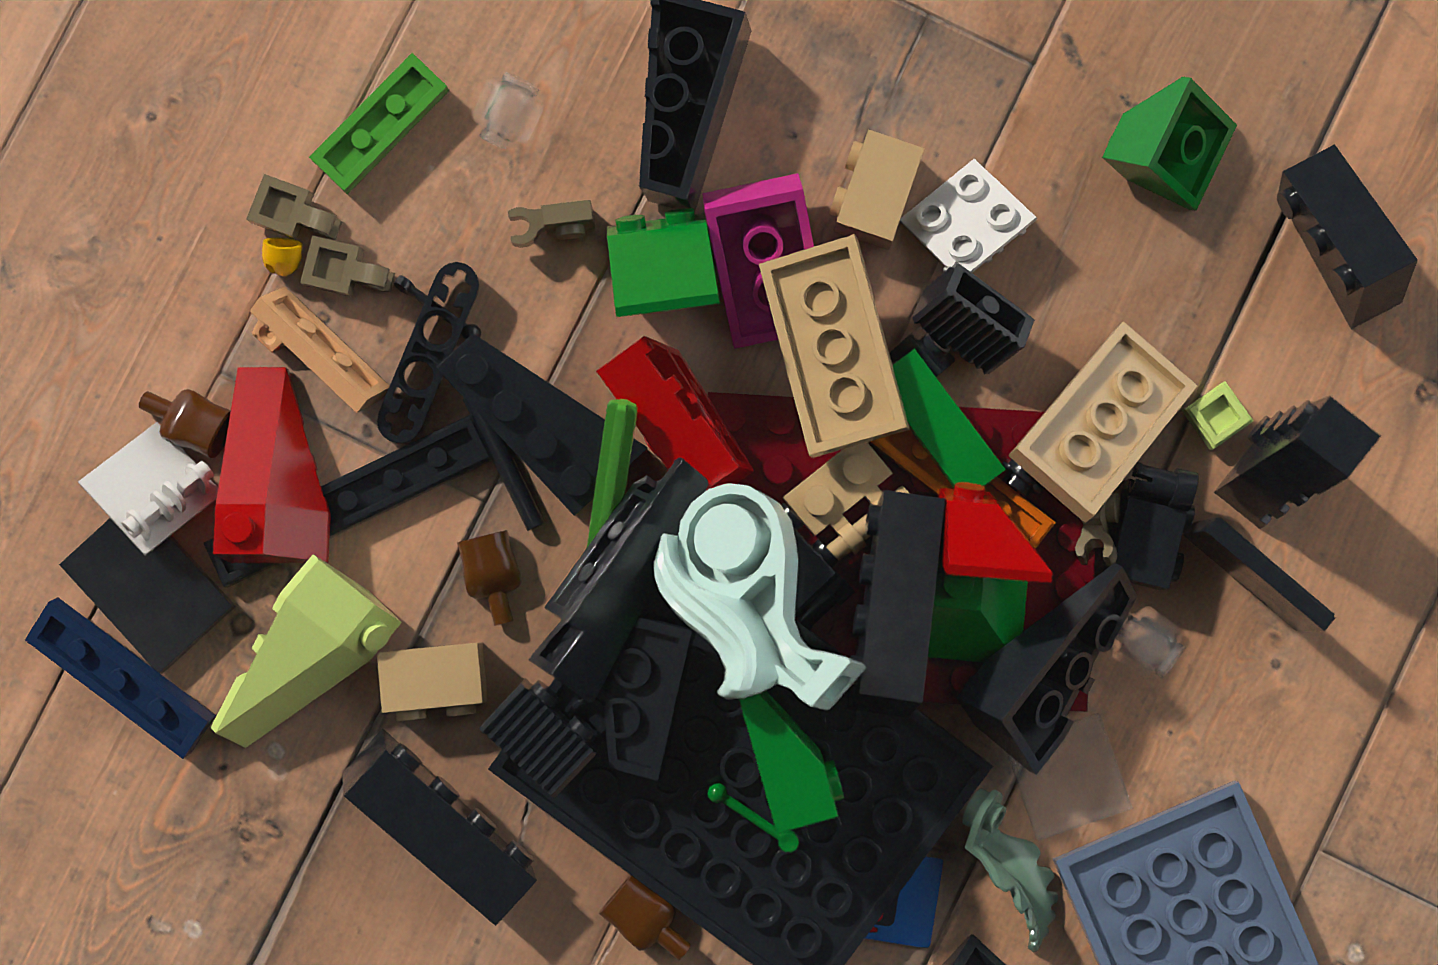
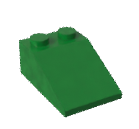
M680 208L665 212V219L645 221L644 215H629L617 218L615 220L616 225L607 226L616 318L719 303L704 213L695 214L693 208Z
M767 690L739 698L776 832L781 833L838 817L835 802L843 800L844 795L834 760L824 763L819 747Z

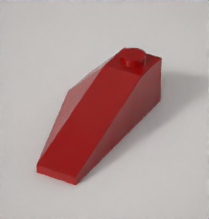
M238 367L216 499L213 554L229 563H306L313 554L324 562L329 563L331 514L327 500L322 493L316 472L318 470L314 455L309 448L303 427V417L287 367Z

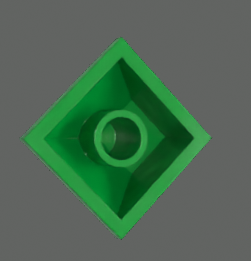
M1181 77L1122 114L1102 158L1126 180L1188 210L1197 211L1237 124L1192 78Z
M938 560L928 657L984 663L986 659L1023 632L1028 581L950 575L946 573L940 560Z

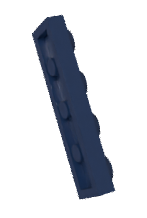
M59 597L47 603L25 638L26 642L182 759L192 753L216 717L215 714Z

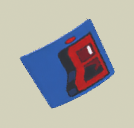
M924 858L865 937L866 939L923 948L930 947L943 868L942 859Z

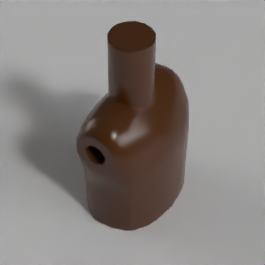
M190 389L182 390L173 402L149 391L142 395L139 401V408L163 419L159 430L160 436L163 439L182 448L197 451L209 458H215L222 451L226 443L231 410L214 404Z
M508 530L457 542L468 595L474 599H488L494 626L512 622L513 617L507 593L517 589L522 583V579L512 552Z
M632 875L621 884L599 912L603 918L611 923L639 951L647 950L657 942L679 961L691 947L690 943L670 927L676 915V908Z

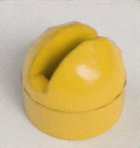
M272 237L264 239L262 243V259L265 268L270 273L279 276L292 274L299 268L303 244L290 238Z

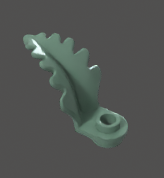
M980 788L971 798L962 820L964 825L971 828L965 849L981 861L996 887L1004 892H1011L1017 911L1025 915L1026 925L1029 930L1028 949L1036 952L1040 948L1043 939L1049 933L1047 926L1056 918L1055 911L1050 908L1057 903L1058 895L1056 892L1046 890L1055 877L1054 873L1050 868L1037 865L1041 852L1033 842L1004 834L998 829L1007 809L1001 805L1003 794L997 790L988 792Z

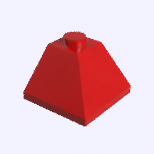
M959 482L955 483L954 489L940 488L939 498L945 499L939 560L947 574L1051 583L1052 571L993 495L990 492H985L984 486L975 483Z

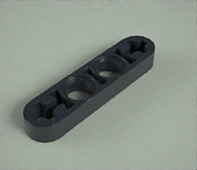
M453 262L446 264L436 274L378 413V429L383 437L390 442H410L417 437L424 425L444 377L436 367L455 350L478 295V276L465 263ZM458 271L466 274L465 283L471 286L468 294L460 292L454 302L453 307L463 308L460 318H457L447 309L432 307L435 298H439L445 303L449 294V287L443 284L446 276L454 278ZM436 316L449 320L453 329L450 339L440 345L430 343L424 336L426 322ZM418 361L427 363L433 370L434 375L430 386L423 390H414L405 381L406 369L410 364ZM398 388L411 397L425 398L422 409H419L412 403L408 412V419L414 422L411 431L403 429L399 436L391 432L393 424L386 421L389 412L398 413L404 402L403 399L394 398Z

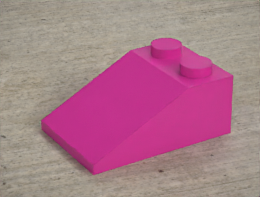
M798 173L702 193L734 349L778 340L759 264L814 247L804 191Z

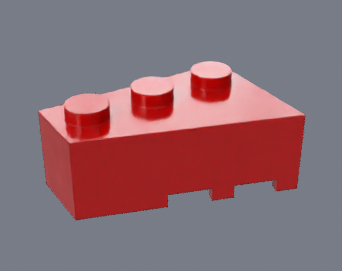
M643 336L596 370L616 399H627L637 405L638 411L635 425L644 436L648 447L668 470L673 465L675 459L679 457L684 459L708 480L706 491L727 483L737 484L754 472L751 464L678 349Z

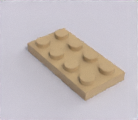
M855 235L847 236L759 264L809 456L812 458L910 430L858 238Z
M1123 321L1008 456L1086 523L1098 512L1198 386Z

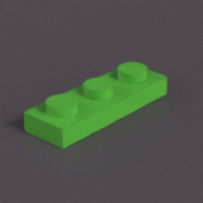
M411 53L309 158L348 195L449 92L447 85Z

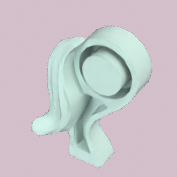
M730 483L708 489L690 504L680 521L678 536L662 534L654 561V574L660 593L672 610L689 627L705 638L719 653L725 667V680L718 691L720 696L726 699L744 698L763 692L775 684H780L790 688L802 701L810 706L829 710L861 675L866 666L863 663L846 657L811 650L801 640L794 620L798 554L792 521L777 501L750 486Z

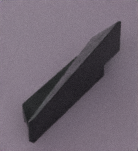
M679 457L674 460L673 465L663 479L655 481L645 476L632 484L544 607L561 621L529 658L530 662L584 700L593 702L596 699L657 583L654 574V561L662 534L678 536L680 521L690 504L702 495L708 487V480Z

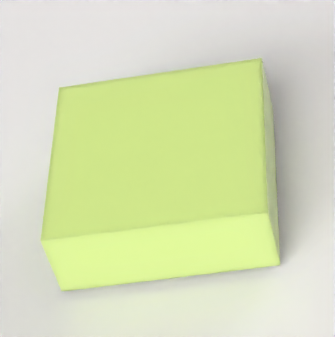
M1226 381L1220 383L1181 410L1209 450L1215 449L1253 422V419Z

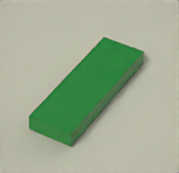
M915 349L892 365L909 429L953 488L955 483L959 482L985 486L1006 470Z

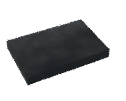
M1221 517L1194 522L1190 532L1183 535L1294 630L1325 631L1335 620V614Z
M111 518L59 564L152 668L160 674H163L236 607L172 535L145 556Z

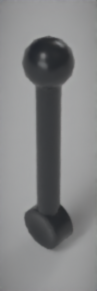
M399 275L393 283L394 286L402 293L411 295L424 305L427 295L417 289L408 278ZM434 301L432 304V307L445 309L436 301ZM441 317V318H443L444 320H446L448 323H450L449 320H447V319L444 318V317ZM465 324L462 331V336L465 340L473 333L481 337V329L478 325Z

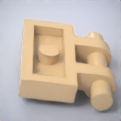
M868 442L841 450L786 494L783 499L805 524V527L813 537L828 525L832 527L838 537L826 547L841 561L850 552L856 555L867 546L865 540L872 536L865 535L867 514L853 525L842 514L863 497L870 504L877 505L882 495L878 485L893 473ZM903 486L895 491L909 493Z

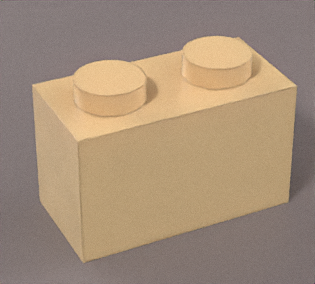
M869 129L864 143L854 141L845 165V169L853 171L848 189L838 186L829 215L838 217L834 231L846 236L855 235L858 240L889 250L925 148Z
M483 642L377 652L382 713L396 712V721L427 718L426 709L438 707L446 708V716L475 714L476 704L488 701Z

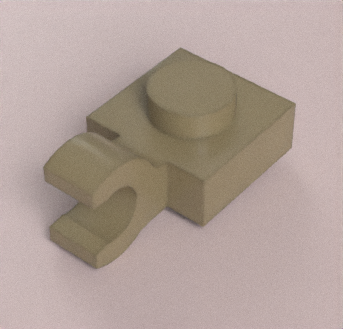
M266 174L262 178L246 220L254 225L295 240L301 227L336 240L343 223L336 219L337 217L333 214L310 207L314 196L311 191Z
M591 200L541 205V209L516 207L508 211L510 221L525 220L529 223V229L524 235L511 236L512 245L519 248L532 245L536 242L539 235L545 231L547 234L556 233L557 239L565 240L585 236L586 229L595 228Z
M312 235L300 283L306 287L349 297L353 295L355 283L391 293L395 273L390 272L389 268L361 262L364 250L360 246Z
M1113 492L1086 523L1082 521V533L1075 546L1076 555L1081 565H1087L1089 553L1095 548H1104L1103 559L1107 566H1111L1116 562L1117 549L1111 538L1112 524L1119 523L1121 518L1122 500L1120 493Z

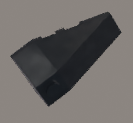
M1115 563L986 659L975 675L968 679L963 690L956 697L978 729L1025 769L1035 775L1039 773L1066 738L1074 722L1066 718L1080 691L1088 695L1095 679L1089 676L1099 652H1106L1111 649L1137 598V594L1122 566Z

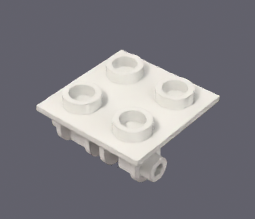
M973 159L900 219V222L945 266L943 271L946 272L950 266L952 267L955 262H958L973 273L985 262L989 263L992 261L993 255L1003 252V247L1015 237L1025 234L1026 228L1033 224L1037 217L982 165Z
M158 422L78 481L79 485L145 556L217 499L218 487L210 480L214 477V474L209 466L203 461L196 464L180 446L163 439L159 433L161 425Z

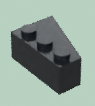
M1334 144L1284 170L1277 193L1279 207L1283 214L1292 220L1350 329L1401 304L1418 259Z

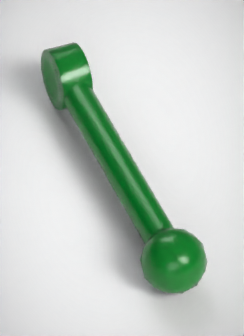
M716 783L709 787L708 797L712 802L724 803L777 839L782 851L793 852L797 849L799 840L795 832L788 830L777 833L773 824L728 795L724 785Z

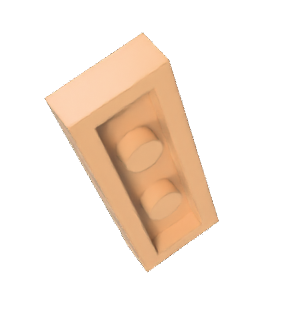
M286 287L259 297L251 308L250 312L258 319L252 335L269 349L271 353L282 349L284 346L288 347L356 413L380 401L388 391L389 385Z

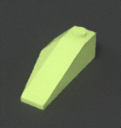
M314 554L279 594L272 608L277 613L267 635L259 634L252 646L256 656L248 672L236 677L211 726V729L216 734L244 748H247L368 663L378 650L385 646L390 636L402 623L370 591Z

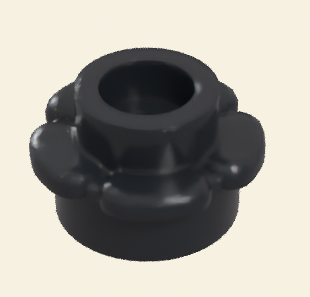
M1013 459L1009 463H1002L1007 473L1002 481L1021 496L1027 498L1030 492L1037 495L1043 493L1042 485Z

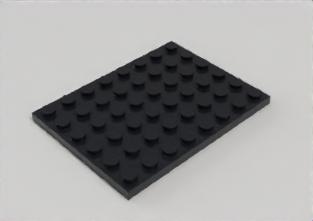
M656 583L640 616L691 628L672 610L660 593ZM794 618L801 640L811 650L846 657ZM695 633L663 778L658 781L609 768L604 706L606 705L604 684L593 702H588L556 679L552 681L549 688L560 699L556 707L570 720L575 715H578L597 733L598 736L593 740L599 746L597 754L556 798L551 797L540 784L535 782L503 750L500 751L488 770L753 965H845L993 768L990 762L918 709L908 718L848 709L851 689L849 687L829 710L812 707L802 701L790 688L775 684L767 689V691L819 747L824 763L834 760L844 795L843 800L835 802L838 817L792 829L791 831L797 834L799 845L793 852H784L779 847L777 839L724 803H714L708 797L709 787L720 783L726 787L728 795L774 825L739 698L726 699L718 694L725 680V667L719 653L700 634Z

